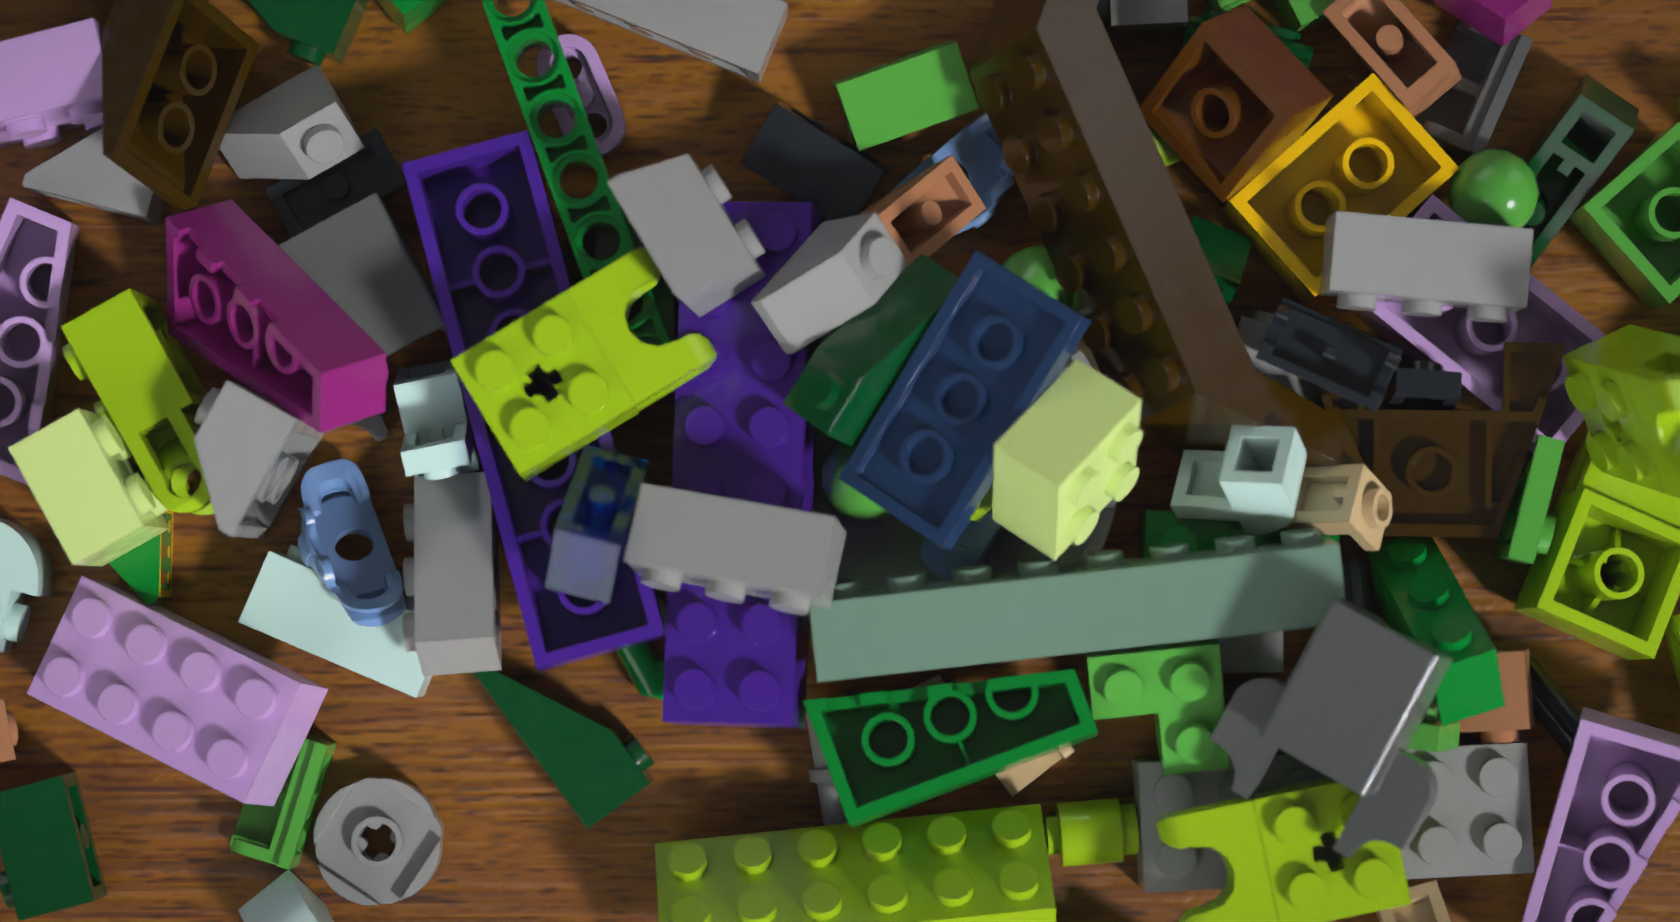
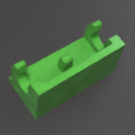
M952 40L832 81L849 133L858 151L979 109L958 44Z
M307 734L275 805L243 804L235 833H233L229 845L231 846V851L277 865L287 870L300 864L335 751L336 742Z

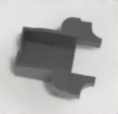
M378 193L362 199L278 245L386 352V357L440 329L445 332L448 338L434 283H431L387 201ZM382 413L344 425L360 426L367 430L378 442L393 435ZM335 428V429L326 431V432H324V433L329 434L330 432H332V431H334V430H336V429H338V428Z
M1332 598L1288 682L1277 679H1254L1241 685L1232 696L1209 740L1225 749L1231 757L1235 770L1231 791L1244 798L1253 797L1278 748L1361 794L1360 800L1333 847V850L1345 857L1354 856L1361 846L1370 841H1383L1401 850H1406L1421 823L1429 815L1438 794V782L1432 768L1424 760L1406 751L1424 718L1453 658L1420 639L1410 638L1383 624L1385 620L1350 601Z

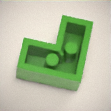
M1217 638L1083 653L1087 696L1093 719L1154 714L1157 750L1164 775L1230 768L1229 754L1221 746L1209 740L1225 711L1220 647Z

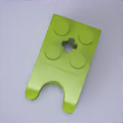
M646 247L635 249L450 360L517 472L526 482L706 371L715 361L717 352L711 342L699 334H688L677 341L658 347L642 343L630 332L627 322L631 306L645 292L656 286L661 277V271ZM541 373H545L548 377H553L557 374L562 377L563 381L554 385L559 395L552 401L546 402L540 394L529 398V389L535 386L532 380Z
M129 288L62 325L61 329L69 341L68 344L62 347V351L69 366L81 381L89 377L101 399L93 404L95 412L99 418L106 416L113 427L116 426L156 498L165 508L174 512L192 513L202 516L214 515L194 437L201 427L194 419L208 392L180 342L168 334L167 319L156 299ZM197 468L202 478L199 488L192 494L188 476Z
M1629 324L1563 355V360L1569 374L1565 379L1566 391L1575 408L1582 412L1590 433V436L1586 438V447L1596 467L1605 474L1680 498V336Z
M1586 428L1551 516L1556 517V525L1550 548L1546 555L1541 553L1536 555L1534 564L1530 566L1513 610L1626 660L1654 659L1680 594V498L1603 473L1596 467L1588 453L1586 438L1590 436L1588 428ZM1602 564H1605L1604 573L1612 578L1610 586H1605L1602 582L1600 575Z
M1330 777L1256 792L1252 798L1238 797L1164 813L1156 820L1159 839L1169 847L1176 849L1212 847L1220 852L1227 866L1226 885L1219 896L1199 907L1187 909L1180 916L1179 922H1328L1409 905L1412 902L1401 850L1390 843L1370 841L1361 846L1352 857L1347 858L1340 853L1335 854L1336 859L1329 864L1318 857H1313V847L1322 846L1321 835L1328 833L1332 839L1338 840L1362 796Z

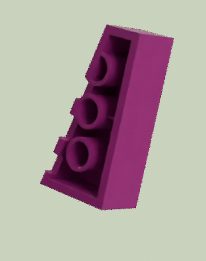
M232 199L166 217L167 325L170 336L319 433L385 412L386 382L388 380L386 352Z

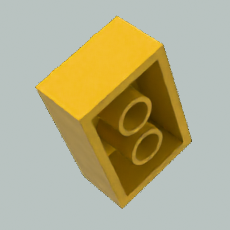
M1372 73L1305 132L1293 145L1232 197L1220 210L1242 235L1253 238L1251 245L1305 304L1320 294L1326 219L1335 211L1406 217L1460 168L1382 81Z

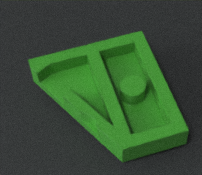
M1538 435L1535 441L1532 460H1526L1504 518L1494 555L1495 559L1515 564H1534L1536 555H1539V553L1547 554L1555 530L1556 517L1546 514L1565 441Z

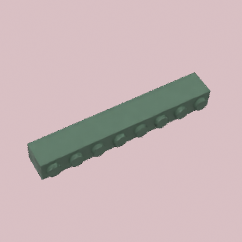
M1301 528L1280 532L1281 542L1255 545V538L1252 535L1229 536L1215 539L1214 550L1189 552L1188 543H1165L1150 546V557L1124 559L1122 550H1102L1083 554L1084 564L1058 567L1057 560L1054 561L1049 557H1040L1018 561V571L992 574L991 565H968L953 568V579L926 581L925 572H904L886 576L887 586L860 589L859 579L836 580L830 609L813 606L809 608L817 682L1317 627L1332 598L1345 600L1340 544L1330 537L1321 538L1319 528Z

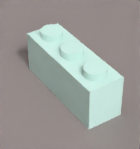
M291 544L287 554L279 551H268L240 616L239 623L415 698L425 695L432 676H423L417 652H406L403 636V614L383 626L368 627L357 625L351 620L338 599L322 583L311 566L307 567L299 554L298 546ZM407 596L403 614L414 612V596Z

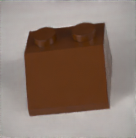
M1245 4L1202 22L1141 104L1140 109L1149 125L1222 202H1225L1293 145L1333 95Z

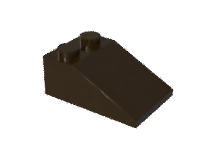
M115 0L102 32L103 155L181 213L196 209L260 44L207 0Z

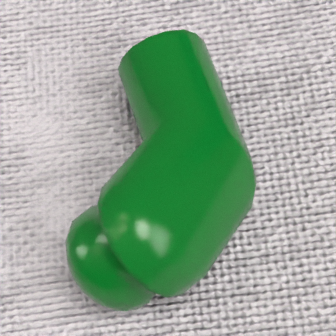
M648 643L617 650L616 652L636 690L645 697L663 701L665 659L655 657Z

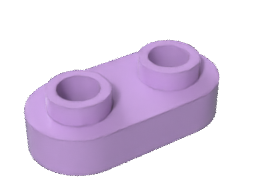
M559 35L558 37L566 59H575L582 65L580 75L574 80L588 118L601 117L607 123L605 133L596 138L602 157H607L614 153L625 139L627 125L624 113L593 45L578 35ZM541 48L537 57L536 69L538 76L548 72L553 62V53L544 48ZM563 107L552 109L563 135L569 134L575 125V113Z

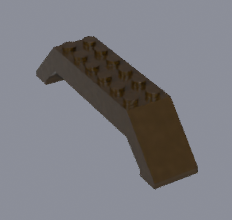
M995 0L969 73L976 88L978 101L984 111H986L1002 147L1005 163L1013 172L1028 206L1030 220L1040 233L1054 265L1055 276L1059 285L1065 290L1072 309L1091 321L1082 338L1091 350L1101 374L1142 399L1139 429L1143 432L1142 436L1183 455L1184 450L1226 451L1232 425L1296 427L1307 452L1305 467L1364 464L1339 406L1325 410L1255 370L1096 10L1098 0Z

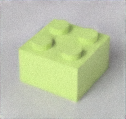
M1076 359L994 444L992 520L1054 561L1058 559L1071 543L1075 545L1083 543L1095 528L1099 519V513L1112 499L1117 502L1124 499L1139 476V468L1136 467L1137 448L1143 435L1142 430L1139 429L1142 399L1084 362Z
M78 408L8 448L72 565L102 567L170 529L162 515L169 509L165 508L156 498L146 478L142 479L131 459L133 455L126 442L122 439L116 426L113 427L106 416L99 418L97 413Z

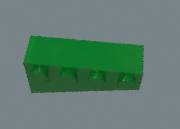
M1074 669L992 678L984 681L957 684L947 683L889 692H870L846 697L803 700L848 824L852 828L1096 737L1098 732Z

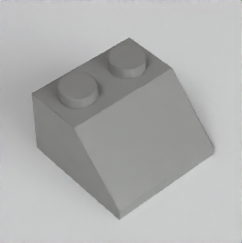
M685 154L619 174L607 182L674 295L699 317L766 276L756 259L766 251L746 219L735 224L723 203L733 197L712 164L702 170L689 154Z

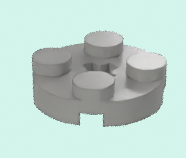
M367 777L341 788L325 803L314 826V844L316 843V856L320 863L318 867L324 880L339 895L361 905L392 904L414 895L432 878L443 853L444 825L441 818L437 815L433 803L417 787L394 777ZM385 824L392 830L390 840L396 845L391 855L382 851L373 858L365 852L369 842L362 836L363 831L367 826L377 830Z

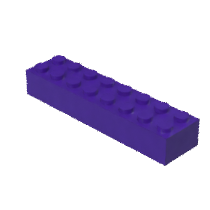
M529 130L402 163L453 358L573 287L536 148ZM545 373L537 375L532 380L535 386L529 389V398L540 394L546 402L554 400L559 395L554 385L563 381L562 377L558 374L553 377H548ZM458 375L536 669L545 671L665 638L666 629L655 588L642 584L640 582L642 575H638L624 561L634 510L612 430L526 482L517 472Z
M725 202L723 205L734 223L737 224L741 220L746 219L762 243L766 252L756 259L766 276L701 317L679 299L678 340L688 334H699L711 342L717 352V357L710 368L676 389L672 488L813 513L816 427L785 406L783 402L819 346V338L795 353L786 354L751 302L823 222V216L812 202ZM681 583L680 591L678 592L667 591L662 722L686 726L805 729L806 708L803 700H806L809 613L808 615H797L782 612L769 606V598L745 594L743 603L725 602L706 596L704 594L706 587Z

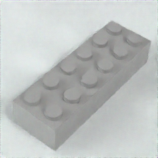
M1480 741L1459 742L1457 749L1441 752L1406 749V751L1424 760L1432 768L1438 782L1437 798L1429 815L1421 823L1408 849L1401 850L1406 879L1535 873L1527 742L1481 743ZM1277 751L1255 793L1323 779L1329 776L1285 751ZM1229 756L1230 768L1170 775H1164L1159 757L1131 759L1133 798L1139 831V854H1137L1138 886L1145 893L1223 889L1226 885L1227 866L1220 852L1212 847H1189L1184 849L1169 847L1159 839L1156 820L1164 813L1242 797L1231 791L1235 778L1231 757ZM1328 833L1320 836L1322 846L1313 847V857H1318L1329 864L1336 859L1335 854L1339 853L1333 850L1337 841L1332 839Z

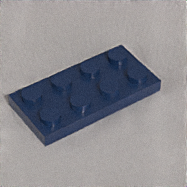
M975 251L838 479L940 547L952 550L993 483L994 444L1055 382L1091 321L985 254Z

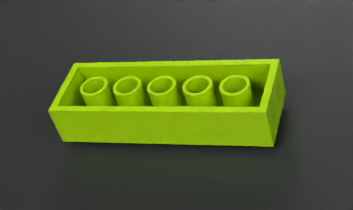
M1040 804L875 820L854 828L846 823L655 843L658 922H1056V905Z

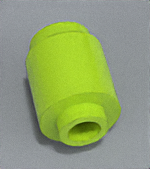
M1118 798L1056 803V816L1045 817L1048 855L1060 854L1062 867L1118 863L1124 861L1125 855L1139 854V831L1134 803L1119 804Z

